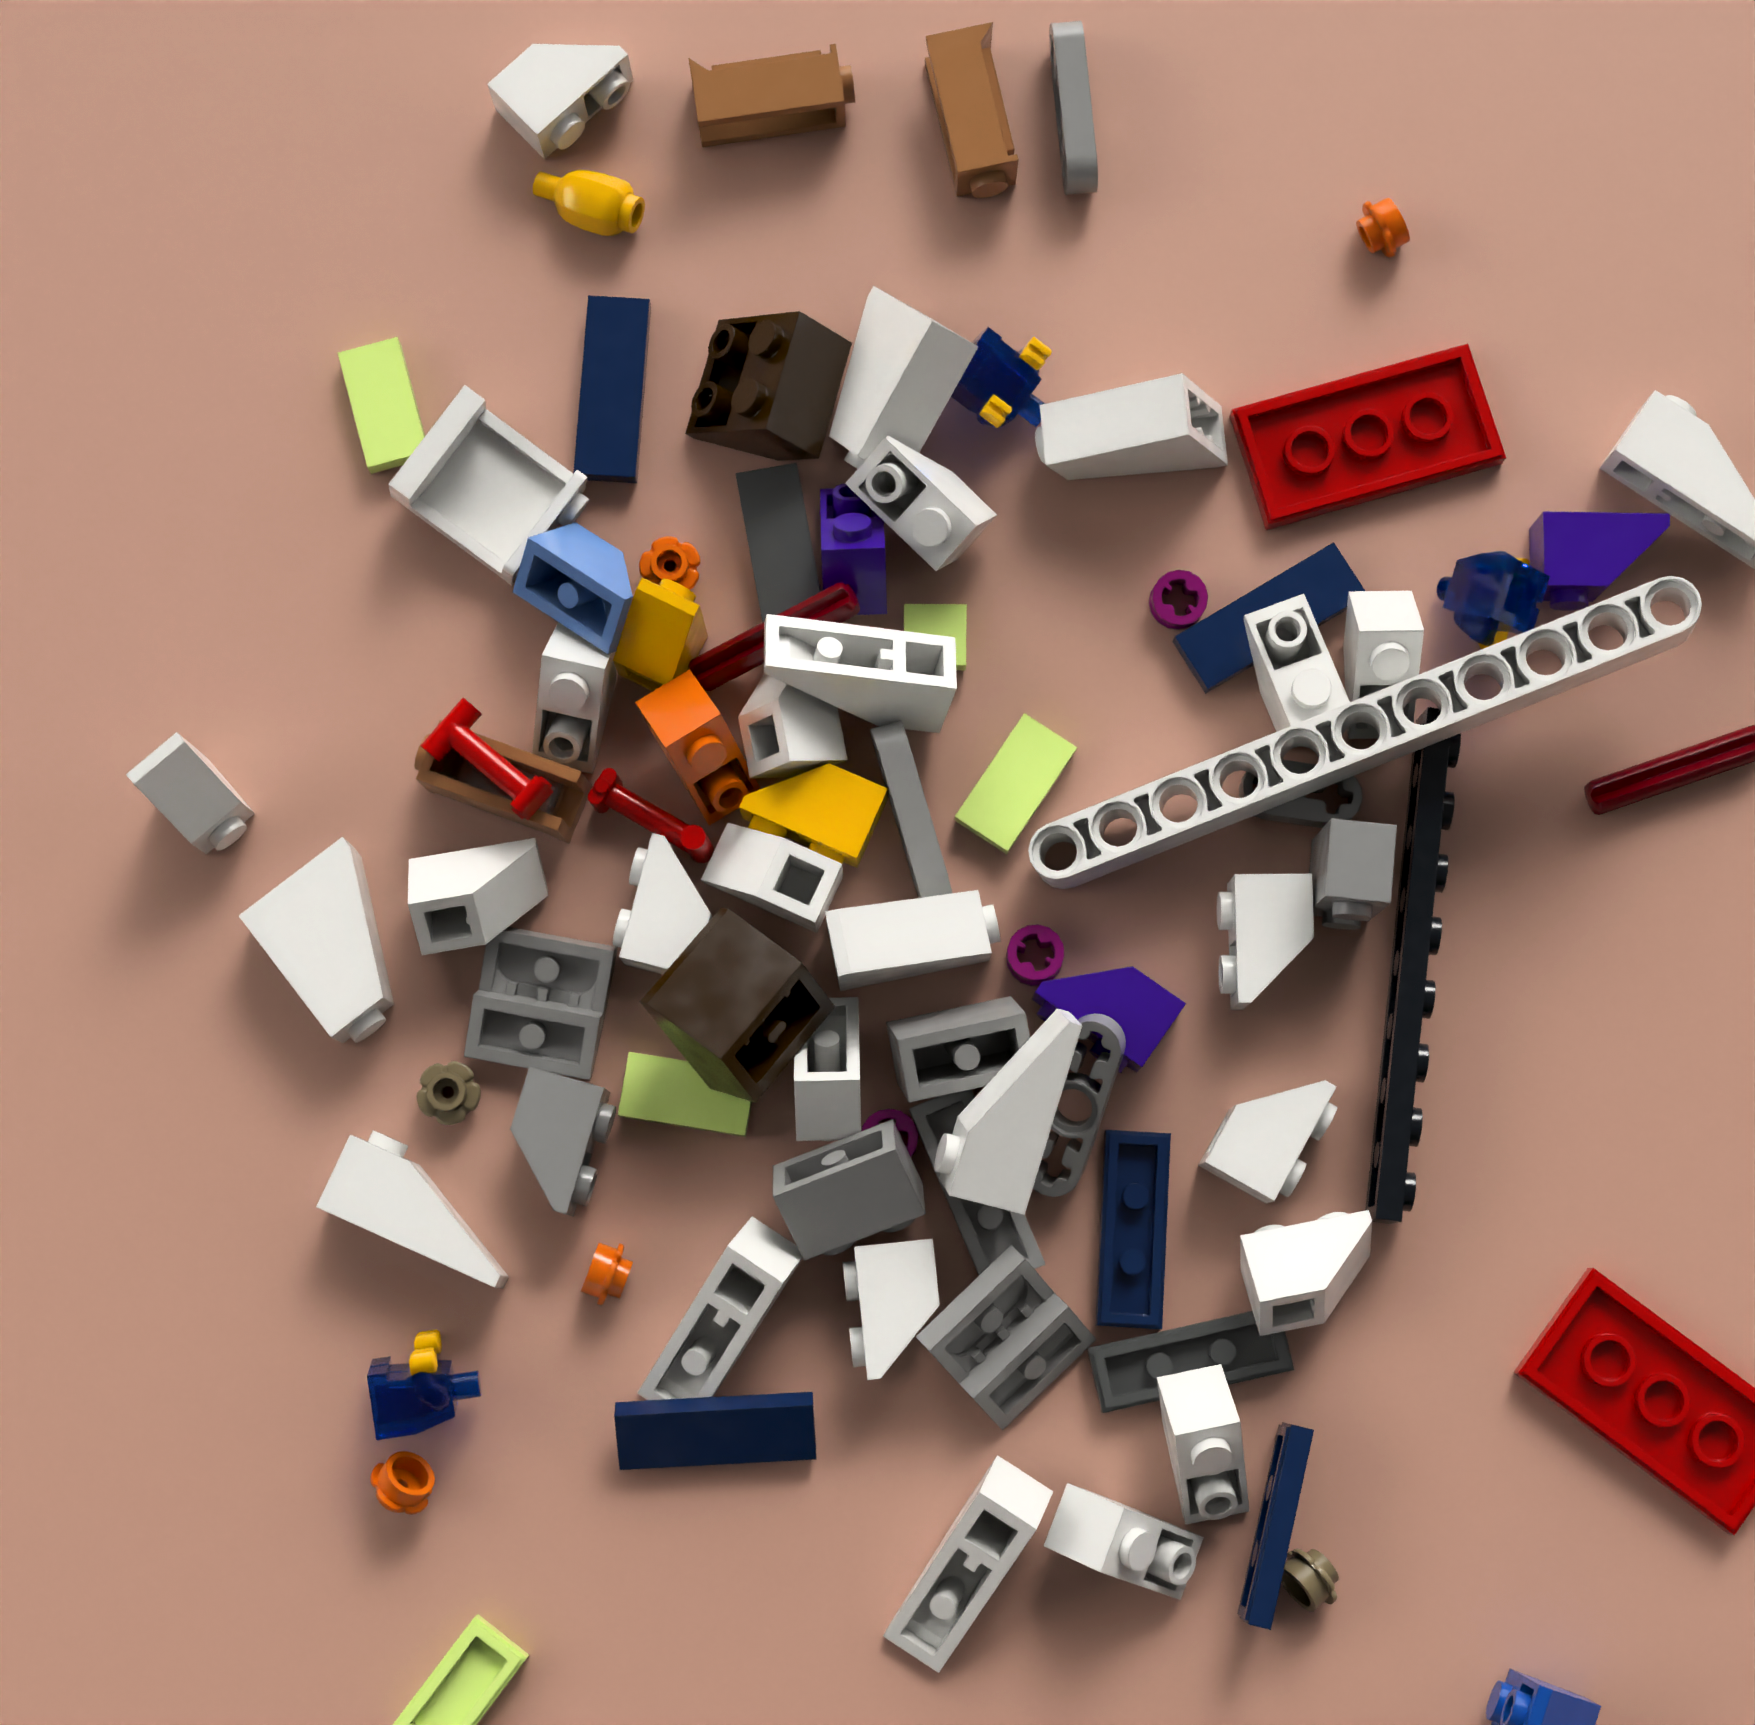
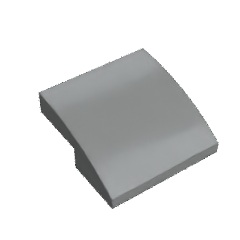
M513 927L506 928L485 946L479 990L473 995L464 1057L528 1069L530 1066L555 1074L590 1080L600 1043L618 947Z
M1012 1245L916 1336L924 1347L1002 1430L1096 1340L1070 1307L1053 1292L1026 1258Z

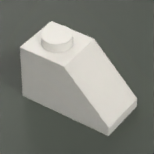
M177 732L126 774L132 783L193 846L205 854L209 853L213 848L217 851L223 850L237 841L247 829L244 822L255 814L211 761Z
M858 997L829 998L835 1005V1008L794 1056L796 1141H836L861 1132Z

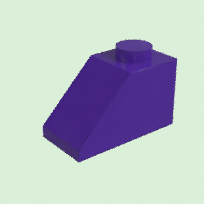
M1543 511L1529 528L1530 601H1550L1551 609L1561 611L1579 610L1588 607L1589 602H1593L1667 530L1670 526V513Z

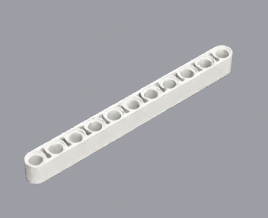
M1675 576L1658 578L1048 823L1038 829L1031 838L1028 850L1030 862L1042 880L1051 887L1059 889L1073 888L1673 649L1685 642L1692 633L1700 616L1702 607L1700 594L1694 585L1684 578ZM1660 601L1674 602L1683 610L1685 620L1671 626L1662 624L1654 618L1650 607ZM1597 626H1611L1621 634L1623 645L1609 651L1599 649L1590 641L1588 632ZM1548 650L1558 656L1561 660L1562 668L1551 675L1537 674L1528 666L1526 658L1534 651ZM1485 674L1497 680L1501 691L1492 699L1480 700L1472 697L1465 689L1464 684L1474 675ZM1423 698L1435 703L1440 710V715L1430 724L1420 725L1408 720L1403 709L1412 700ZM1360 722L1370 724L1379 733V739L1369 748H1352L1342 738L1345 730L1352 724ZM1300 746L1310 748L1317 754L1319 759L1316 766L1309 772L1302 774L1292 773L1282 764L1283 757L1289 750ZM1242 770L1253 774L1257 778L1258 784L1253 793L1247 797L1234 798L1223 791V782L1231 773ZM1180 794L1189 795L1198 803L1196 812L1190 819L1177 823L1163 816V808L1168 799ZM1126 818L1137 824L1136 835L1128 844L1116 847L1104 841L1105 828L1113 820ZM1059 842L1072 843L1077 848V855L1071 866L1059 871L1051 870L1045 866V855L1052 845Z

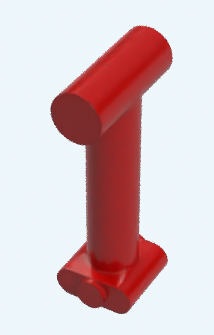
M462 698L420 746L439 763L453 748L513 799L510 803L513 807L511 811L523 820L525 818L528 821L553 793L552 785L542 776L538 777L535 775L530 780L475 734L470 728L480 718L482 713L465 698Z
M613 768L604 769L588 793V801L598 813H605L611 808L650 832L665 836L669 843L688 853L696 863L710 861L714 847L700 826L685 823L623 787L621 778Z

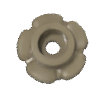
M451 1061L445 1066L436 1063L427 1068L420 1078L422 1088L417 1092V1103L420 1110L428 1117H436L440 1124L454 1125L462 1122L470 1111H474L477 1108L481 1097L480 1086L473 1081V1071L465 1064L457 1061ZM447 1086L454 1089V1095L449 1099L444 1098L442 1095L443 1089Z
M1298 1548L1287 1553L1288 1561L1285 1563L1281 1581L1289 1595L1300 1606L1311 1612H1314L1324 1602L1333 1604L1337 1599L1334 1584L1339 1580V1576L1331 1562L1315 1549H1311L1307 1553Z

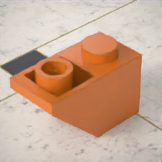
M690 669L635 702L657 743L709 826L737 810L745 795L760 790L756 779L749 777L747 762L721 713Z

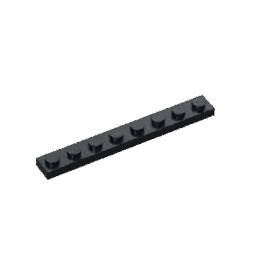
M1427 707L1416 720V724H1430L1440 715L1439 708ZM1461 733L1417 750L1412 754L1365 1209L1369 1210L1372 1222L1385 1224L1402 1222L1403 1211L1410 1212L1415 1199L1416 1175L1415 1173L1407 1172L1409 1146H1418L1422 1131V1109L1415 1108L1413 1105L1416 1082L1423 1083L1425 1081L1429 1063L1428 1044L1420 1043L1422 1018H1431L1435 1002V981L1426 980L1428 956L1437 955L1441 941L1442 920L1441 917H1433L1435 892H1443L1448 874V856L1439 854L1441 829L1449 830L1453 819L1454 793L1446 792L1445 788L1447 769L1455 768L1458 762Z

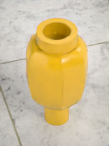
M580 169L571 171L561 178L540 171L533 182V194L554 201L557 212L563 220L580 229L602 236H614L623 231L635 233L642 222L645 201L642 197L634 195L630 183L623 179L605 173Z

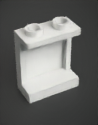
M466 385L463 386L388 484L392 498L510 585H513L516 581L528 537L556 529L559 524L565 526L574 523L590 500L582 494L586 489L587 476L579 470H576L573 474L487 410L485 399Z

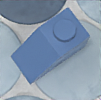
M576 522L528 537L513 593L605 653L615 652L633 598L623 552Z

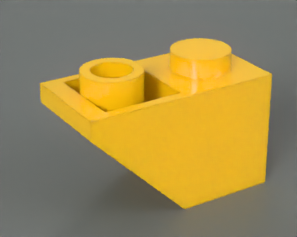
M643 577L641 578L613 658L618 675L654 691L688 670L690 661L699 655L708 637L701 607L694 602L696 595L691 590L665 578L661 580L659 585Z
M828 763L745 795L739 809L742 819L750 822L748 826L750 829L783 838L786 837L842 865L846 863L858 868L888 801V788Z

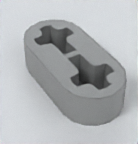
M1290 760L1282 761L1287 770L1297 774L1307 773L1316 766V764ZM1247 771L1242 777L1239 786L1240 798L1247 797L1253 793L1252 784H1258L1257 778ZM1354 776L1334 783L1338 785V795L1348 798V804H1341L1335 814L1326 812V802L1319 799L1306 798L1304 795L1254 816L1264 820L1323 828L1331 818L1352 819L1359 811L1363 800L1362 788ZM1327 787L1314 791L1313 793H1322Z

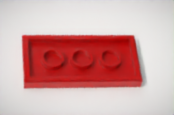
M1468 343L1234 408L1229 415L1266 530L1501 465L1506 459Z
M1587 1268L1513 1373L1727 1534L1735 1535L1755 1507V1388L1594 1268Z

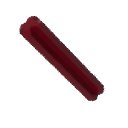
M836 583L777 615L842 623L856 616L860 611V605L849 584ZM764 622L690 661L688 670H691L705 691H712L764 664Z
M1755 725L1591 780L1584 786L1585 797L1591 811L1594 814L1601 815L1755 762Z

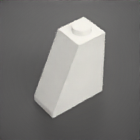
M875 286L871 289L866 300L829 437L849 450L844 461L857 469L887 436L894 438L919 453L978 349L977 345Z
M1183 373L1040 405L1041 427H1037L1035 432L1038 455L1047 467L1067 480L1217 468L1228 465L1222 406Z
M341 837L241 913L239 917L329 1036L341 1043L346 1042L350 1038L357 1043L369 1037L385 1023L386 1018L382 1013L393 1006L394 1002L362 857L347 840Z
M978 890L825 911L840 991L990 961L992 954L990 944L1001 942L993 904L982 906Z

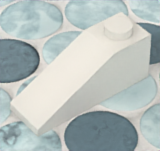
M1655 390L1638 410L1600 466V469L1755 569V499L1709 424L1698 418L1694 408L1686 401L1672 395L1664 396Z
M766 614L764 621L763 673L874 725L883 726L901 720L904 729L940 733L957 689L955 637Z
M1056 1009L957 1116L953 1133H944L941 1137L935 1156L934 1169L935 1172L940 1173L939 1179L949 1196L1025 1215L1082 1029V1024L1069 1011Z
M374 1130L368 1141L352 1135L349 1136L320 1197L317 1208L494 1288L504 1289L509 1276L419 1164L403 1158L408 1145Z
M752 1216L724 1250L637 1394L646 1400L713 1397L802 1260L798 1247Z
M997 1455L959 1512L889 1624L883 1637L939 1673L1037 1530L1053 1491Z

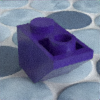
M845 483L835 488L820 489L823 590L836 583L849 584L860 605V611L857 615L887 614L884 521Z
M1133 966L1043 981L1031 999L1041 1006L1036 1014L1044 1022L1056 1009L1069 1011L1077 1020L1085 1015L1094 1013L1103 1014L1114 1019L1122 1028L1126 1039V1048L1118 1073H1122L1126 1066L1137 1073L1186 1005L1185 1002ZM1092 1031L1087 1038L1094 1043L1089 1052L1095 1058H1098L1102 1052L1110 1053L1111 1050L1102 1046L1101 1040L1103 1035Z

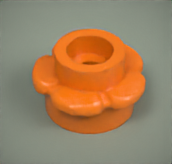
M1388 197L1374 205L1370 201L1363 204L1362 211L1364 217L1356 221V226L1363 243L1372 254L1381 250L1389 258L1395 256L1396 248L1410 241L1407 225L1399 209Z
M672 536L661 537L651 544L650 551L642 554L639 561L640 575L657 585L665 578L691 590L699 580L697 567L701 562L700 556L696 548L689 542L680 543L676 537ZM668 561H673L676 564V568L674 571L669 572L664 569V565Z
M599 1242L581 1292L599 1298L597 1305L602 1306L604 1304L607 1294L620 1299L633 1261L622 1258L625 1247L621 1243H619L616 1249Z
M408 1451L396 1452L388 1458L385 1464L378 1463L370 1476V1483L376 1488V1498L379 1503L391 1512H405L409 1515L417 1514L427 1507V1497L432 1493L435 1482L434 1472L428 1462L421 1456Z

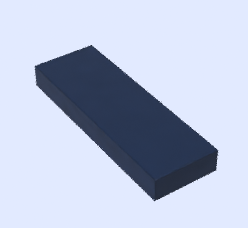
M588 295L573 474L576 470H579L588 477L587 480L622 483H637L651 317L650 299Z
M1333 542L1179 633L1172 642L1206 694L1254 665L1243 620L1244 615L1304 594L1319 627L1347 610L1348 592L1365 591V589Z
M1105 1130L1095 1326L1162 1330L1171 1133Z
M813 1392L615 1402L614 1420L620 1470L817 1460Z
M1284 1422L1278 1426L1237 1613L1249 1625L1269 1630L1272 1627L1313 1438V1429Z

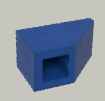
M1509 1669L1506 1681L1498 1680L1491 1691L1486 1708V1719L1492 1721L1491 1725H1595L1601 1705L1581 1695Z

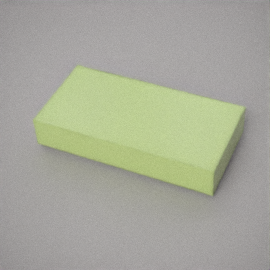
M398 337L338 352L367 468L373 474L402 466L423 440L425 433Z
M1024 713L955 815L954 820L1007 855L1075 754L1077 747Z
M635 1052L628 1053L618 1110L619 1117L746 1137L752 1101L710 1089L688 1061Z
M477 1614L393 1725H477L529 1657V1654Z

